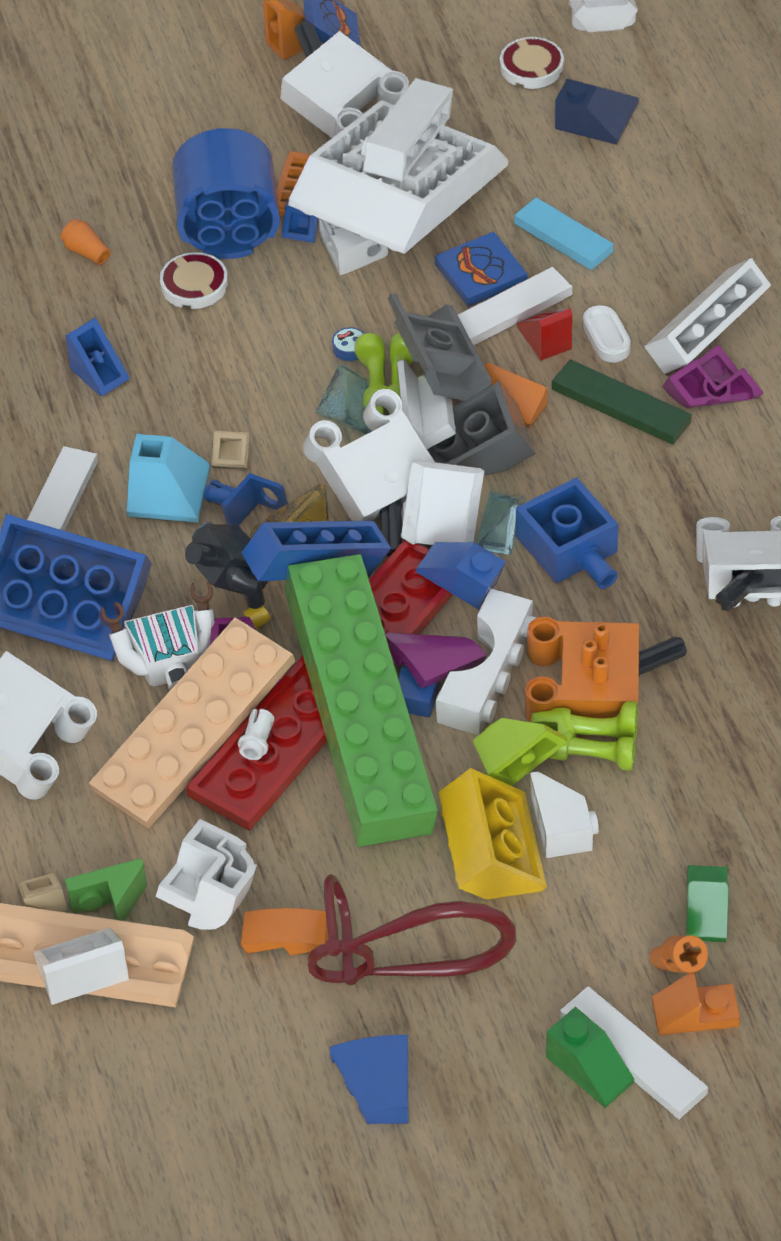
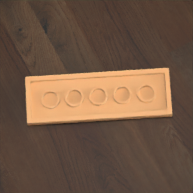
M235 617L89 782L91 790L150 829L295 662L293 654Z

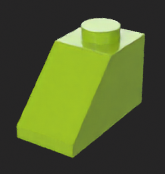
M500 718L498 721L487 726L484 732L473 739V743L488 776L513 786L567 744L568 740L565 735L544 724Z

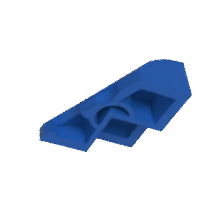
M408 1034L362 1038L331 1046L330 1059L339 1068L350 1095L354 1096L357 1100L359 1111L367 1124H408Z

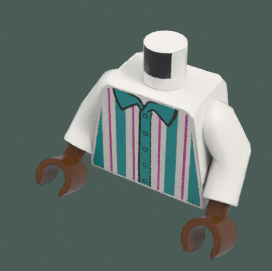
M207 581L209 592L205 597L196 596L194 583L191 585V597L198 605V610L195 611L193 605L124 621L125 628H122L120 620L123 617L124 610L121 604L118 602L113 604L117 612L116 619H109L102 607L99 619L102 624L111 628L112 632L109 636L120 664L137 676H144L149 685L155 687L167 684L169 690H171L210 646L214 613L213 609L209 608V601L213 597V588L209 581Z

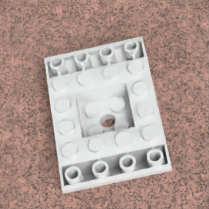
M380 100L309 156L289 198L288 205L301 210L305 214L330 222L333 226L356 233L364 239H370L393 251L405 254L508 166V159L496 146L444 125L402 182L364 171L365 157L361 156L363 142L367 136L370 137L373 134L378 121L384 120L389 107L392 105Z

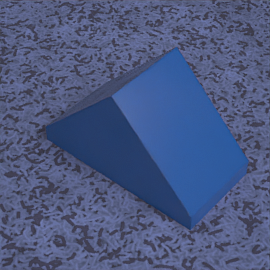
M96 318L89 320L65 335L70 369L99 396H103L130 379Z

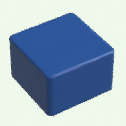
M403 666L398 680L408 713L430 717L439 693V682L421 689L409 669Z

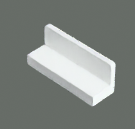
M404 359L397 362L402 411L426 449L455 435L452 398L434 395L424 375L417 378Z

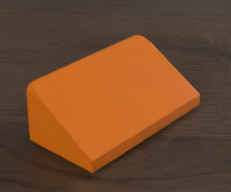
M486 363L485 368L492 379L490 386L498 381L518 404L525 426L530 428L547 406V388L494 364Z

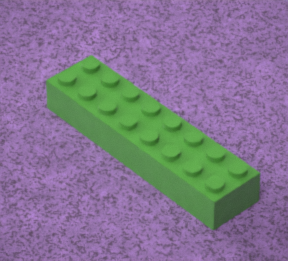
M361 554L289 565L287 568L285 594L356 846L362 847L433 834L438 810Z

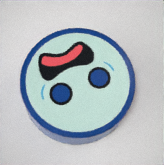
M352 327L337 331L332 338L334 355L344 361L358 360L354 351L355 341L360 335L365 333L360 329Z

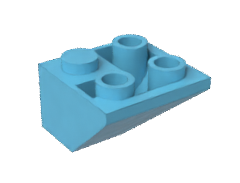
M136 434L129 466L127 517L199 522L204 492L210 473V463L173 437Z

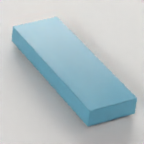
M537 197L514 215V224L591 271L613 253L614 244Z

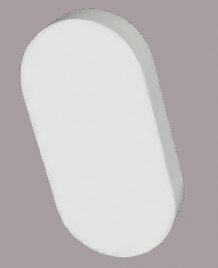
M603 305L587 309L583 315V330L597 356L611 363L626 359L630 354L631 340L617 313L612 308Z

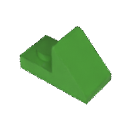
M142 858L65 879L68 899L73 914L81 911H93L111 903L116 920L120 921L126 920L147 887Z

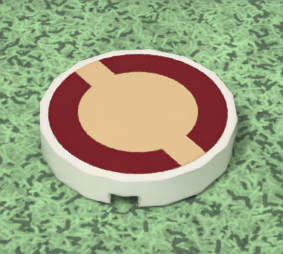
M527 37L517 39L509 43L502 50L500 56L502 76L509 83L515 86L516 82L524 84V88L528 89L543 88L555 83L560 78V73L564 69L562 50L554 42L544 38Z
M202 252L176 256L167 262L160 272V287L165 299L174 306L181 308L182 304L186 306L191 305V309H201L213 305L224 296L225 288L228 285V274L223 262L213 255Z

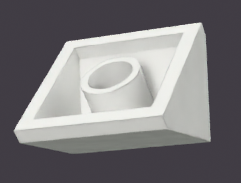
M110 927L33 952L51 1005L129 980L122 941Z

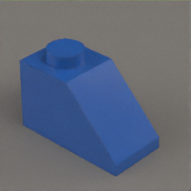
M435 542L415 572L479 610L490 589H494L506 561L475 542Z

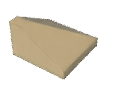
M214 431L211 466L247 469L250 433Z
M56 873L19 882L18 888L25 905L59 912L68 911L64 893Z

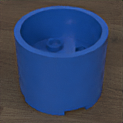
M220 128L199 133L181 145L173 158L172 175L177 229L184 243L188 242L197 249L202 250L203 253L213 255L217 259H235L253 254V248L259 246L268 238L273 239L278 230L280 219L273 159L266 144L251 133L238 129Z

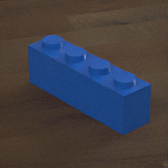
M374 521L266 522L261 524L241 554L258 581L286 580L289 565L359 554L362 556L369 578L391 547Z

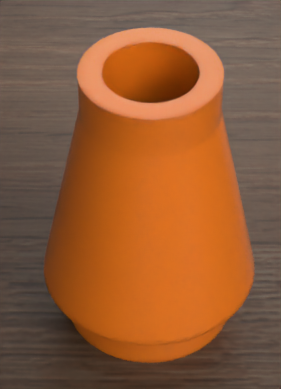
M74 219L65 226L61 233V240L64 242L66 249L92 260L97 265H102L106 262L111 254V249L103 243L86 221Z

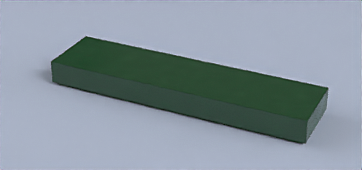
M571 359L552 380V390L674 445L691 423L692 414Z

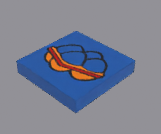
M303 0L305 20L313 24L320 42L324 44L340 31L360 46L357 14L337 0Z
M495 232L434 256L436 267L467 306L500 294L528 279L527 272Z

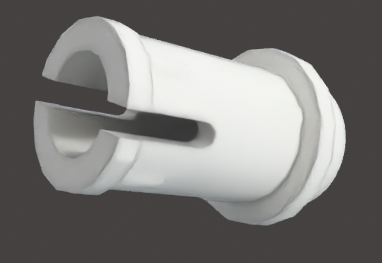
M257 709L251 711L245 735L241 736L238 741L240 754L250 760L261 759L269 748L266 741L274 722V716L264 709L259 710L258 718Z

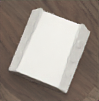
M568 0V5L572 7V26L578 30H587V32L623 30L625 27L633 25L636 21L638 8L635 0Z
M412 461V467L408 476L407 500L403 503L401 511L403 521L401 537L412 545L415 543L433 545L435 542H473L484 470L436 462Z

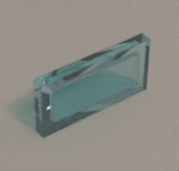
M340 365L326 389L316 414L363 434L372 432L363 419L365 407L363 406L362 399L365 390L368 388L367 379Z
M490 490L476 544L490 552L512 555L516 540V507L525 503L526 496Z

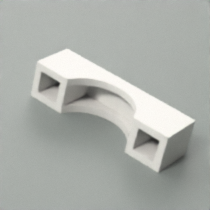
M490 589L477 615L478 640L489 648L491 654L482 664L475 668L449 672L436 699L437 723L480 735L485 723L493 721L497 709L496 700L499 694L504 695L510 683L511 674L509 672L512 666L517 667L521 662L524 652L523 643L527 638L528 625L537 618L533 616V600Z

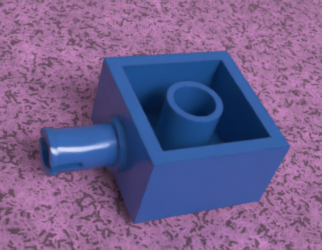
M577 477L516 507L517 539L555 583L582 570L588 573L600 589H606L616 581L618 573L607 563L605 558L617 553L618 523Z

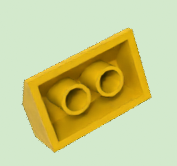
M470 768L438 792L442 817L449 841L448 846L455 870V880L459 889L488 900L541 892L547 888L524 791Z

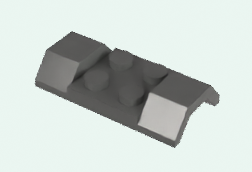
M390 293L388 300L396 318L395 325L413 361L420 364L434 395L466 401L490 386L492 379L452 305L446 304L431 315L423 316L405 312L397 294Z

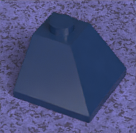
M566 79L555 99V129L617 145L639 104V98Z

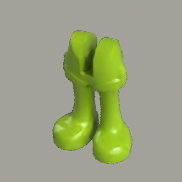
M374 333L360 335L355 341L354 351L358 359L367 366L369 372V388L363 394V406L366 408L373 394L381 389H390L396 392L401 399L397 362L404 359L410 365L413 359L400 333L395 334L389 344L391 385L388 387L385 386L384 377L386 348L383 339ZM375 406L380 414L383 415L385 413V407Z
M625 702L621 707L620 713L611 718H591L571 714V709L554 708L551 711L532 713V723L544 724L565 735L568 740L567 744L549 757L550 759L563 761L567 760L569 755L592 756L613 761L624 771H633L636 755L635 741H637L638 702ZM575 735H598L619 739L615 742L593 741L576 738Z

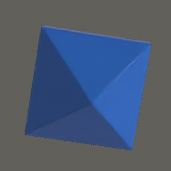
M286 204L281 238L315 243L318 217L305 214L301 210Z

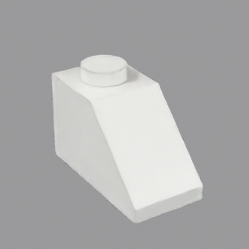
M540 772L530 773V797L546 858L592 851L593 835L599 833V827L595 811H588L585 796Z

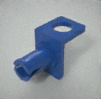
M251 473L236 488L220 483L217 480H211V485L207 484L204 492V498L207 502L222 506L227 524L240 525L258 504L283 513L289 510L284 487L280 483ZM263 488L271 490L276 495L278 501L268 497Z

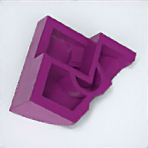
M719 345L699 359H694L670 376L662 386L676 402L686 408L757 399L763 394V391L745 368L739 371Z

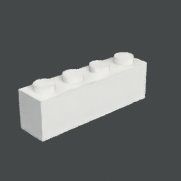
M415 78L408 89H403L398 102L389 107L387 116L383 121H378L373 134L370 137L367 136L363 142L361 156L365 157L364 171L402 182L450 118L453 88Z
M752 258L728 268L644 346L664 374L688 365L756 301L771 284Z

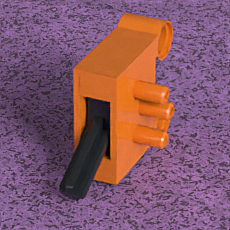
M538 617L532 620L527 628L528 658L532 663L539 666H550L556 663L558 659H562V685H558L555 680L544 676L531 679L525 688V716L531 722L532 713L551 711L554 708L571 709V714L591 718L615 717L620 713L621 707L625 702H638L639 675L684 657L687 654L685 643L681 637H673L639 652V623L556 621L550 617Z

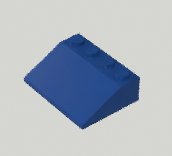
M6 514L0 530V628L113 662L116 653L109 636L112 631L110 627L101 623L99 619L100 610L103 607L109 619H116L117 612L113 604L114 602L121 604L124 614L120 623L122 628H125L124 621L132 619L140 602L152 563L145 554Z

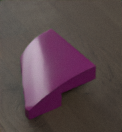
M385 633L394 662L397 666L405 664L421 689L446 679L450 671H464L475 668L482 664L487 656L477 643L466 637Z

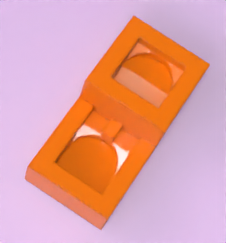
M272 908L244 912L241 947L247 954L284 947L288 954L292 956L309 953L328 940L325 911L302 908Z

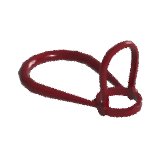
M329 874L324 881L328 940L310 952L307 957L309 973L316 979L330 983H346L348 985L357 983L359 979L365 976L373 975L432 977L467 975L490 968L506 958L517 941L516 926L503 911L486 904L453 901L435 903L413 910L353 939L351 916L345 892L337 877ZM334 894L341 915L343 940H339ZM458 917L479 919L494 925L500 931V939L496 945L472 957L374 968L373 950L364 944L438 919ZM343 952V971L326 970L316 964L324 956H337ZM353 953L366 959L363 964L356 968L353 967Z

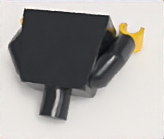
M206 522L194 532L192 543L186 547L185 559L188 563L194 564L213 586L244 594L249 608L243 611L246 617H250L257 630L267 623L271 616L263 606L265 604L263 589L268 581H258L241 554L251 539L239 525Z

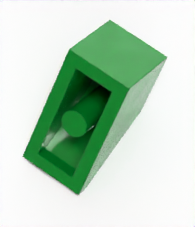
M576 1006L546 1031V1058L604 1108L609 1106L634 1083V1077L606 1032Z

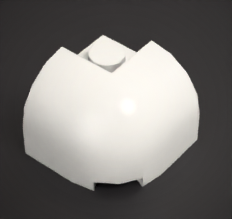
M199 819L183 839L177 863L159 884L156 897L190 913L188 926L201 930L216 929L226 924L244 900L251 886L257 865L254 864L253 859L245 850L247 843Z

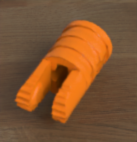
M671 936L661 946L653 948L649 957L650 962L660 970L694 973L705 966L708 959V950L705 943L696 936Z

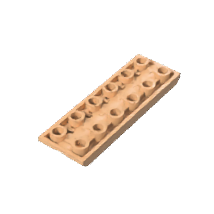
M0 903V981L45 988L34 958V951L110 927L122 941L129 980L87 994L176 1008L194 944V936L181 929Z

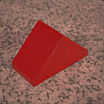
M570 308L546 311L516 323L519 331L541 361L572 349L573 315Z

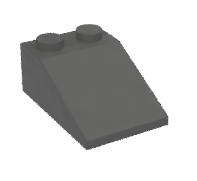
M499 381L470 399L454 406L456 434L427 449L436 463L481 468L484 470V475L506 471L535 455L518 404Z

